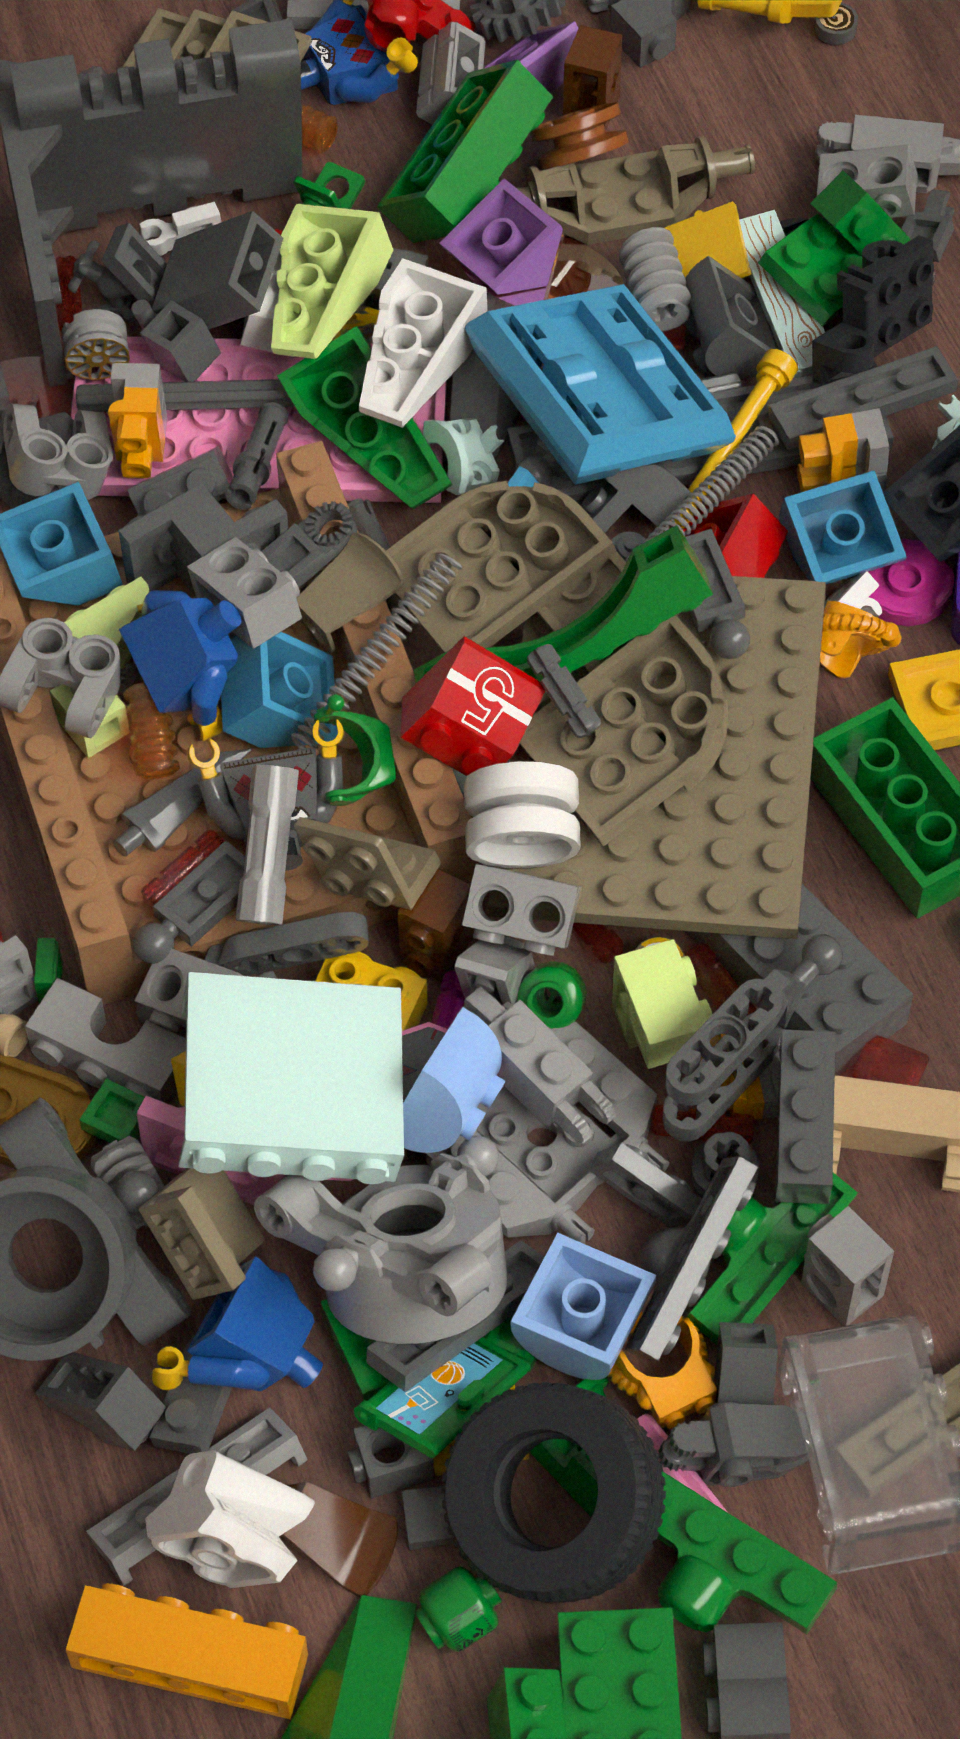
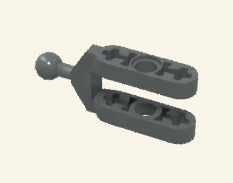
M339 912L238 934L227 939L225 943L211 946L204 960L244 976L359 952L369 945L367 918L356 912ZM137 1003L136 1014L139 1022L143 1025L146 1020L149 1021L152 1012Z
M821 934L808 939L802 948V961L791 973L773 969L765 979L756 978L740 985L670 1059L667 1064L665 1081L668 1096L664 1101L662 1122L665 1130L671 1137L679 1141H692L703 1136L772 1063L781 1041L782 1029L786 1028L803 995L804 989L817 975H829L836 971L841 964L843 952L841 945L835 938L827 934ZM749 1001L755 1004L759 1003L758 1009L747 1016ZM719 1034H725L714 1047L711 1046L709 1042L711 1038ZM763 1041L762 1048H760L758 1045ZM681 1072H682V1073H684L686 1076H685L684 1079L680 1082V1077H681ZM733 1074L735 1080L731 1084L721 1087L720 1085ZM693 1105H697L695 1120L690 1117H686L683 1121L677 1119V1108L686 1112Z

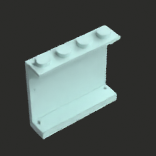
M189 972L182 1000V1018L187 1020L184 1141L179 1158V1168H194L196 1171L207 1174L217 1173L222 1170L249 1172L257 1177H271L276 1174L300 1175L314 1181L345 1178L358 1179L365 1184H379L385 1181L395 1182L404 1157L401 988Z

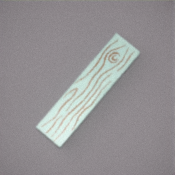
M775 210L740 219L752 274L749 276L778 348L789 354L797 363L798 371L794 378L811 375L812 340L824 334V328L758 264L765 251L786 237Z

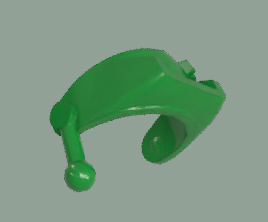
M338 694L331 695L327 700V705L316 710L314 721L319 720V723L337 726V720H339L343 730L349 734L359 749L362 759V779L359 784L349 789H338L325 793V798L329 801L330 805L346 806L358 801L370 792L393 783L396 779V769L389 726L373 717L340 711L343 709L345 701Z

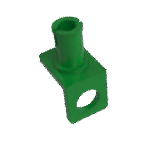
M327 162L315 183L300 176H296L293 183L304 205L351 209L365 184V178L335 163ZM336 178L346 180L349 183L348 193L341 199H338L334 191L325 188L329 181Z

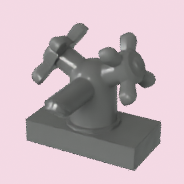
M130 223L115 228L101 260L105 266L92 261L100 243L97 241L89 242L86 252L81 254L74 263V276L68 284V289L76 293L83 277L95 282L100 294L107 298L106 304L95 309L111 311L122 316L124 321L130 324L134 322V314L131 311L133 302L146 300L152 308L167 263Z

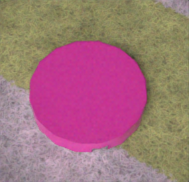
M900 539L907 556L906 560L868 571L879 584V587L869 597L879 603L882 613L878 618L886 622L908 627L926 624L940 616L951 602L955 577L952 568L950 570L945 560L939 562L921 541Z

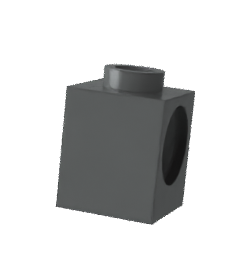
M719 1322L715 1369L718 1403L736 1402L738 1404L773 1405L778 1356L774 1324Z
M367 1426L353 1429L355 1449L347 1451L349 1464L355 1482L366 1481L371 1499L434 1480L433 1458L426 1456L381 1428H378L376 1431ZM388 1448L396 1449L403 1454L398 1461L390 1464L379 1462L375 1458L378 1452Z

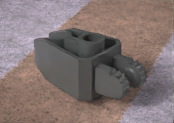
M721 1402L708 1407L701 1421H690L689 1424L685 1422L683 1424L678 1423L671 1430L668 1438L662 1442L658 1452L661 1460L660 1463H663L664 1468L668 1467L670 1471L672 1469L675 1471L678 1469L682 1471L701 1470L703 1482L710 1486L737 1487L751 1481L775 1479L807 1463L809 1461L808 1455L816 1452L818 1446L812 1419L786 1405Z

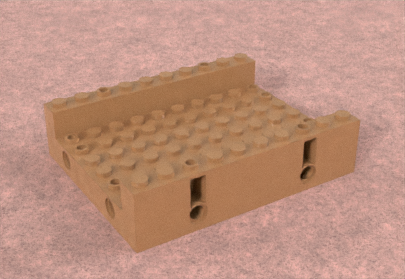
M323 441L276 453L279 488L257 494L255 504L252 503L251 508L237 509L229 502L220 504L231 519L236 522L249 510L262 507L277 499L287 511L288 529L294 524L298 525L308 517L310 512L315 511L314 507L319 506L320 508L324 502L331 504V501H335L337 504L341 502L345 507H348ZM332 520L327 522L321 528L320 534L322 537L323 535L329 537V534L335 536V532H340L339 528L343 527V521ZM119 532L106 535L104 537L113 555L122 584L127 585ZM0 548V675L25 628L30 623L42 618L58 619L64 623L74 612L89 608L107 597L108 594L81 605L22 597ZM331 562L299 587L300 594ZM179 577L157 589L183 591L190 598H196ZM383 601L331 632L330 634L336 650L331 654L326 652L314 640L301 619L281 632L332 655L335 686H337L335 679H343L342 671H350L348 663H356L354 655H362L361 647H368L367 640L374 639L373 632L380 631L379 624H387L386 616H391L386 601ZM385 629L400 644V647H395L387 640L378 636L393 651L394 655H389L381 648L372 644L387 659V663H383L375 656L366 652L381 667V671H377L369 664L360 660L375 675V678L371 679L363 672L354 668L368 682V686H364L348 676L362 690V694L356 693L344 684H342L343 687L356 698V702L350 701L338 692L336 693L343 697L345 703L350 708V710L343 708L340 711L373 717L389 726L396 779L393 783L366 794L363 798L350 805L337 806L331 821L327 824L433 849L441 861L439 870L471 884L475 865L477 864V861L472 860L466 853L465 827L468 820L471 819V815L465 809L464 798L452 767L400 738L402 697L416 682L414 671L401 638ZM132 656L128 661L129 664L133 661ZM142 677L132 684L130 689L132 694L133 692L139 695L138 692L144 694V690H148ZM37 686L28 705L21 713L0 706V728L84 989L102 998L104 1005L137 995L152 964L145 963L137 957L133 949V938L137 930L143 925L161 923L154 916L153 906L225 841L230 843L244 856L246 848L242 840L231 839L209 818L203 801L158 851L154 852L142 843L128 856L121 855L113 844V841L129 828L121 818V814L131 806H136L194 769L187 759V750L191 744L193 745L197 760L205 762L211 758L212 752L208 746V741L202 742L200 739L201 732L198 724L191 725L188 722L187 716L192 714V710L159 713L156 706L145 711H135L125 705L130 733L88 758L58 722L50 695V690L55 687L45 688ZM220 696L217 707L222 712V703ZM344 731L343 739L336 746L337 754L342 755L343 789H349L358 785L362 779V759L357 744ZM226 732L210 738L217 743L220 752L253 748L243 759L295 751L299 748L298 746L259 748ZM317 744L318 749H316V754L320 755L321 745ZM304 745L306 748H312L309 745ZM300 847L303 858L302 864L293 870L285 871L286 895L282 925L339 912L360 913L366 916L368 926L398 918L400 907L393 905L383 907L367 898L351 894L341 896L330 891L322 883V876L303 847ZM236 906L192 947L177 936L174 939V950L204 960L211 946L225 943L232 936L279 925L236 921Z

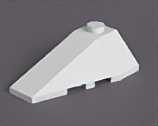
M402 258L381 290L377 324L374 326L373 345L370 361L367 362L359 411L403 428L470 355L473 347L465 330L466 323L487 312V288Z

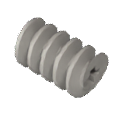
M651 227L636 232L623 243L619 250V261L623 267L628 290L659 329L667 331L680 326L688 320L690 311L687 305L690 302L691 294L686 287L687 281L682 273V264L678 259V251L673 245V235L665 228Z

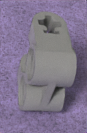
M13 403L8 405L4 417L3 434L9 477L12 484L25 494L44 496L50 493L55 485L62 489L79 482L87 500L96 497L101 491L113 460V451L111 449L105 414L96 411H77L73 421L72 437L65 444L57 434L40 428L37 410L34 405Z
M37 619L25 628L0 675V706L21 713L28 705L37 686L45 688L58 687L62 684L70 686L74 696L66 714L65 730L92 738L101 725L120 688L119 649L112 640L105 636L94 634L79 639L72 636L70 628L58 619ZM89 669H101V670L92 671V670H89Z

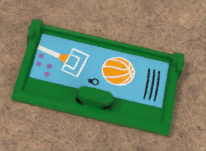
M482 1337L406 1392L390 1381L368 1401L364 1400L354 1408V1415L360 1423L373 1431L381 1428L426 1456L434 1458L455 1439L458 1433H462V1426L465 1422L471 1420L470 1416L475 1411L479 1412L480 1407L485 1402H491V1398L497 1395L501 1396L503 1392L513 1387L531 1370V1367L527 1362Z

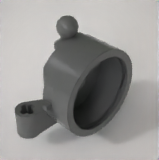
M43 1098L37 1099L0 1125V1145L17 1170L0 1177V1354L19 1360L41 1361L65 1356L80 1349L89 1342L97 1349L105 1343L101 1331L116 1313L134 1338L143 1346H147L190 1317V1307L181 1291L170 1278L164 1276L153 1265L136 1241L137 1231L130 1213H140L138 1208L158 1192L155 1179L143 1171H131L123 1175L114 1191L99 1177L94 1178L90 1176L77 1157L60 1117ZM36 1219H54L66 1224L77 1234L83 1248V1264L78 1276L72 1283L58 1289H42L30 1284L19 1274L13 1261L12 1245L17 1232L24 1224Z

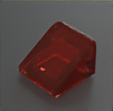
M876 1035L865 1044L852 1074L854 1078L918 1086L930 1059L927 1054Z

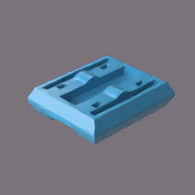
M624 284L491 310L466 323L465 330L477 356L575 485L615 476L619 471L666 460L677 462L711 454L733 443L736 438L726 411Z

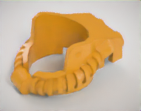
M827 601L823 617L820 665L837 678H848L862 657L878 654L899 645L902 639L899 628L892 622L887 623L854 606L837 601Z
M642 1311L640 1312L630 1334L634 1332L643 1314ZM681 1316L677 1323L681 1327L678 1340L685 1348L688 1361L675 1375L664 1378L646 1376L634 1368L623 1350L620 1351L608 1377H612L611 1381L614 1385L618 1384V1389L621 1391L625 1390L627 1395L635 1397L641 1408L651 1410L653 1418L661 1428L667 1426L668 1429H672L678 1423L681 1424L686 1416L696 1411L698 1414L705 1413L707 1408L716 1402L717 1388L712 1380L715 1375V1368L706 1361L708 1358V1353L705 1351L707 1345L705 1342H702L704 1337L702 1334H698L699 1329L693 1325L688 1317L683 1319L684 1316Z

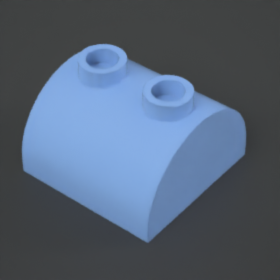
M462 1007L422 1069L403 1103L405 1149L415 1152L433 1153L449 1148L456 1142L459 1136L470 1141L486 1114L477 1108L478 1105L481 1103L490 1108L505 1083V1080L497 1076L502 1064V1052L496 1036L483 1020Z
M557 1233L511 1320V1331L525 1350L546 1365L565 1374L582 1379H603L609 1375L655 1285L656 1275Z

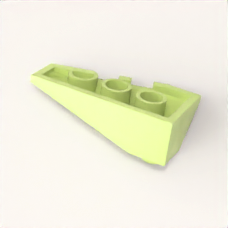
M304 204L295 205L281 234L284 239L280 248L281 268L277 270L276 282L279 287L278 303L274 306L271 344L274 354L317 359L378 285L393 252L379 212Z

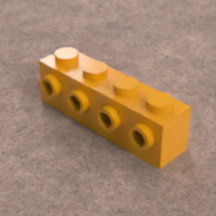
M103 1584L101 1589L85 1585L66 1646V1653L71 1668L291 1720L308 1657L306 1636L298 1635L299 1631L296 1628L280 1622H267L265 1627L246 1623L239 1614L224 1609H213L210 1614L189 1609L187 1603L167 1596H159L156 1598V1601L134 1597L135 1593L132 1590L116 1584Z

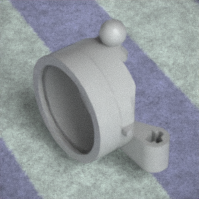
M475 1135L472 1136L470 1141L465 1139L459 1146L456 1157L441 1153L431 1161V1165L400 1166L395 1182L385 1181L379 1184H369L342 1204L320 1181L309 1180L300 1175H286L257 1197L254 1202L256 1216L267 1232L319 1255L314 1261L313 1274L317 1284L326 1290L327 1302L331 1312L342 1325L363 1337L395 1344H417L445 1339L472 1328L489 1316L502 1300L506 1290L507 1270L500 1207L495 1195L490 1190L489 1180L485 1177L491 1174L498 1165L499 1152L495 1143L487 1137Z

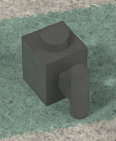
M138 300L132 305L131 310L143 329L140 334L156 361L160 364V367L182 381L194 382L221 354L203 319L172 300L158 314L154 313L146 300Z

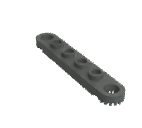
M331 501V504L324 502L322 507H314L315 511L310 512L306 519L298 525H292L261 551L272 566L280 572L283 570L287 571L294 578L298 587L302 586L337 557L348 543L351 535L357 533V523L352 513L341 502L339 504L335 501ZM332 520L343 521V527L339 528L340 532H335V536L329 534V537L327 535L322 537L320 534L321 528L327 522ZM233 632L228 634L230 640L237 636ZM134 660L130 664H124L125 668L120 669V688L117 693L123 703L135 711H145L154 708L156 705L149 690L145 689L144 694L138 692L139 695L130 692L132 684L142 676Z

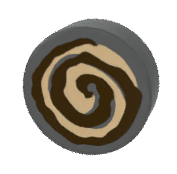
M841 3L833 17H815L814 32L816 36L823 42L832 45L845 44L851 41L857 33V12L851 6Z

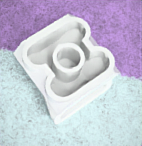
M214 1450L192 1453L182 1461L170 1496L145 1518L147 1537L152 1540L151 1544L159 1552L175 1559L185 1560L193 1565V1570L197 1575L210 1582L225 1585L229 1588L280 1583L297 1562V1559L281 1541L279 1536L305 1520L312 1510L315 1501L304 1493Z

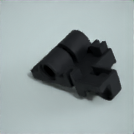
M918 235L905 244L891 240L872 242L862 250V268L851 265L848 267V273L843 271L837 273V290L843 292V322L812 340V381L822 385L841 372L860 373L875 368L877 364L874 362V357L932 322L934 272L932 240Z

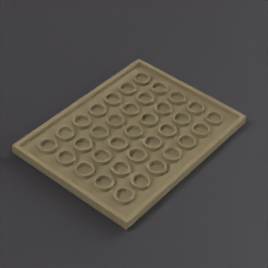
M732 576L745 605V618L737 621L744 624L750 634V645L747 651L736 659L721 658L713 651L710 644V635L713 628L698 632L690 612H680L677 614V617L709 653L726 693L729 716L728 729L721 753L711 770L689 793L684 787H681L604 847L575 812H572L571 814L580 822L581 848L576 856L567 861L543 867L496 868L581 886L574 923L798 939L826 582ZM536 613L524 622L522 643L539 639L552 633ZM580 667L572 671L571 675L578 682L587 673ZM546 691L535 713L552 701ZM518 745L514 755L506 763L518 761L532 762V760ZM490 891L488 902L489 916L505 917L509 910L508 898L501 891ZM543 901L535 907L533 920L560 922V912L553 903Z

